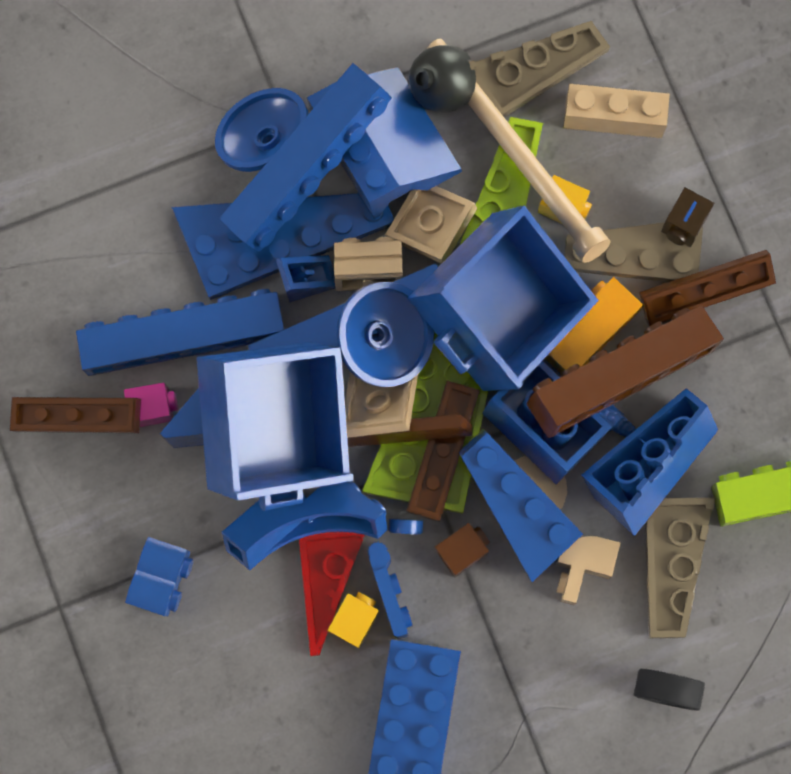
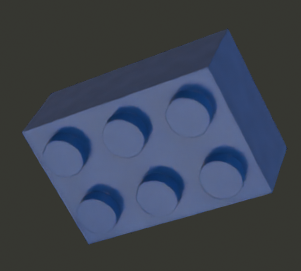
M541 361L523 380V385L519 389L499 390L490 399L482 414L557 485L602 440L612 426L596 413L548 439L526 404L534 393L532 389L538 383L548 378L552 382L560 378Z

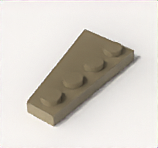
M588 21L553 33L545 39L536 42L532 40L523 43L521 47L506 52L502 50L476 62L475 60L469 61L471 70H475L477 84L503 117H506L609 52L610 46L594 23Z
M664 223L602 230L611 243L600 256L586 263L573 250L572 247L575 240L569 234L566 236L564 257L576 272L670 282L699 272L703 227L691 247L671 242L666 237V234L661 232Z
M664 498L645 522L649 638L686 637L695 595L694 591L700 572L704 544L707 539L715 498Z

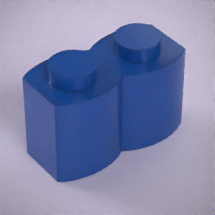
M148 537L143 547L137 570L131 581L125 603L168 617L170 611L176 612L182 596V592L177 591L182 578H188L193 565V559L189 558L190 551Z

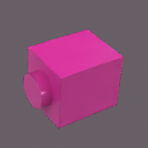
M164 382L124 389L125 398L141 399L140 427L170 422L173 418V411H178L175 391H169Z

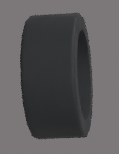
M641 668L638 670L634 697L668 706L699 711L705 683L680 675Z

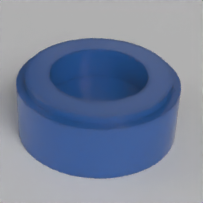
M389 519L388 531L390 533L421 535L423 533V521Z

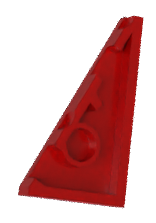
M327 532L299 539L311 657L320 656L329 632L328 628L334 619L365 537L363 534Z

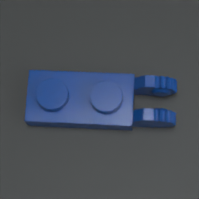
M378 541L368 547V558L394 637L398 640L409 636L407 628L413 625L407 606L400 608L396 595L402 593L396 573L389 575L387 570L391 563V557L387 551L388 548L385 547L386 545H383V542L379 543Z

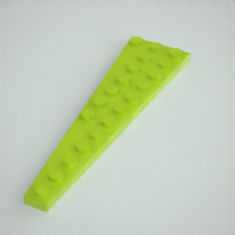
M510 117L508 123L536 157L543 123ZM500 144L485 179L479 199L476 202L477 210L467 226L460 245L492 213L519 206L526 207L530 182ZM434 331V340H435V339L438 337V335H437V334L435 333V331ZM433 340L430 357L424 368L418 373L411 419L436 416L447 380L480 390L470 422L472 424V436L465 438L464 447L480 432L483 419L482 412L485 409L488 391H483L467 371L459 374ZM428 440L381 444L362 493L409 503ZM459 457L444 510L463 514L471 474L461 457Z

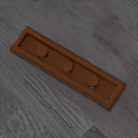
M763 250L641 291L639 295L643 304L646 322L651 326L659 321L669 320L674 314L684 308H688L689 311L701 305L705 308L776 284L771 255L767 250Z
M447 380L436 416L460 414L471 422L480 390ZM466 437L428 440L408 504V513L440 522L460 455L458 452L463 448Z
M12 397L10 431L139 433L141 399Z
M460 414L412 418L409 431L349 437L347 441L348 447L467 437L472 436V424Z

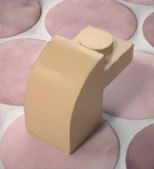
M597 536L581 537L558 557L555 565L569 568L568 573L561 572L556 592L562 593L560 602L570 605L577 603L584 573L610 579L613 575L620 542Z

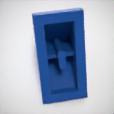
M329 255L282 257L276 260L289 303L336 288L334 269Z

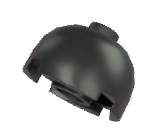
M438 45L425 49L413 61L409 71L410 91L415 100L428 110L443 113L454 112L460 106H465L470 101L476 84L475 70H471L468 60H471L469 55L461 48L450 45Z

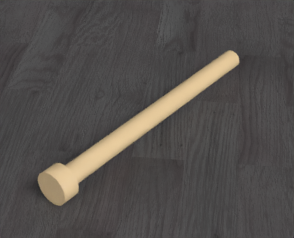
M437 39L428 48L447 44L443 39ZM476 82L475 91L468 105L573 237L575 243L572 248L580 259L586 263L600 256L609 247L610 239L600 227H590Z

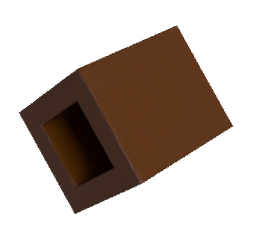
M467 523L435 546V551L455 578L489 553L486 546L490 541L479 526L473 529L470 523Z

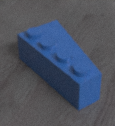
M686 388L581 474L594 499L635 536L716 434L718 428L708 406Z
M484 429L458 452L527 576L533 582L577 541L583 533Z

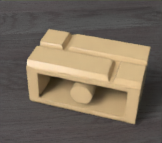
M380 237L375 241L361 242L357 238H346L342 242L334 243L336 291H355L372 283L394 282L403 278L402 240L395 241L391 237Z

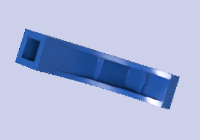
M353 481L320 486L309 497H306L303 493V503L299 505L263 511L258 500L221 533L226 551L248 570H251L280 547L314 534L351 532L379 539L387 531L386 511L380 502L376 499L370 500L361 493L359 487ZM291 491L270 495L271 501L291 497Z

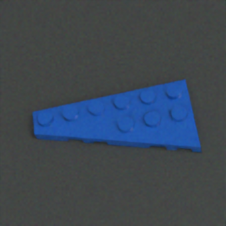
M359 193L307 197L298 207L295 216L286 221L276 232L274 240L260 252H257L245 244L219 219L232 203L172 207L210 300L280 272L276 262L279 258L320 256L334 250V243L342 242L346 238H364L390 227L394 220L388 205L382 214L374 219Z

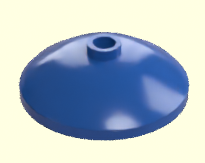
M269 88L252 93L237 102L222 118L215 135L216 151L222 161L232 169L244 172L259 171L309 114L308 109L299 95L287 89Z
M377 282L366 285L347 300L339 315L336 337L337 345L341 347L342 360L353 375L367 384L378 387L402 385L418 375L430 357L434 331L407 299L413 291L404 285L394 282ZM374 329L378 333L376 341L372 338V331Z

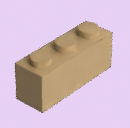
M569 84L563 128L662 138L667 127L670 94Z

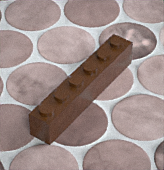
M701 305L691 311L688 308H684L670 318V322L663 325L659 321L648 327L643 332L645 335L637 339L632 335L622 340L616 346L617 349L608 353L606 349L602 350L589 359L590 363L582 367L579 364H575L563 371L561 378L553 382L548 378L538 383L532 389L534 393L526 404L548 439L712 353L724 340V337Z

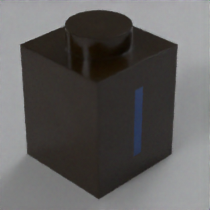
M684 187L669 213L661 232L666 234V237L671 242L691 247L715 203Z

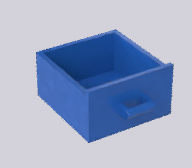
M525 206L492 213L407 298L438 335L434 340L435 345L459 374L467 371L483 391L519 389L523 385V380L599 301Z
M307 342L197 357L208 490L237 501L259 497L260 508L265 511L302 504L303 489L353 481V474L349 470L341 347ZM291 491V497L271 501L270 495Z

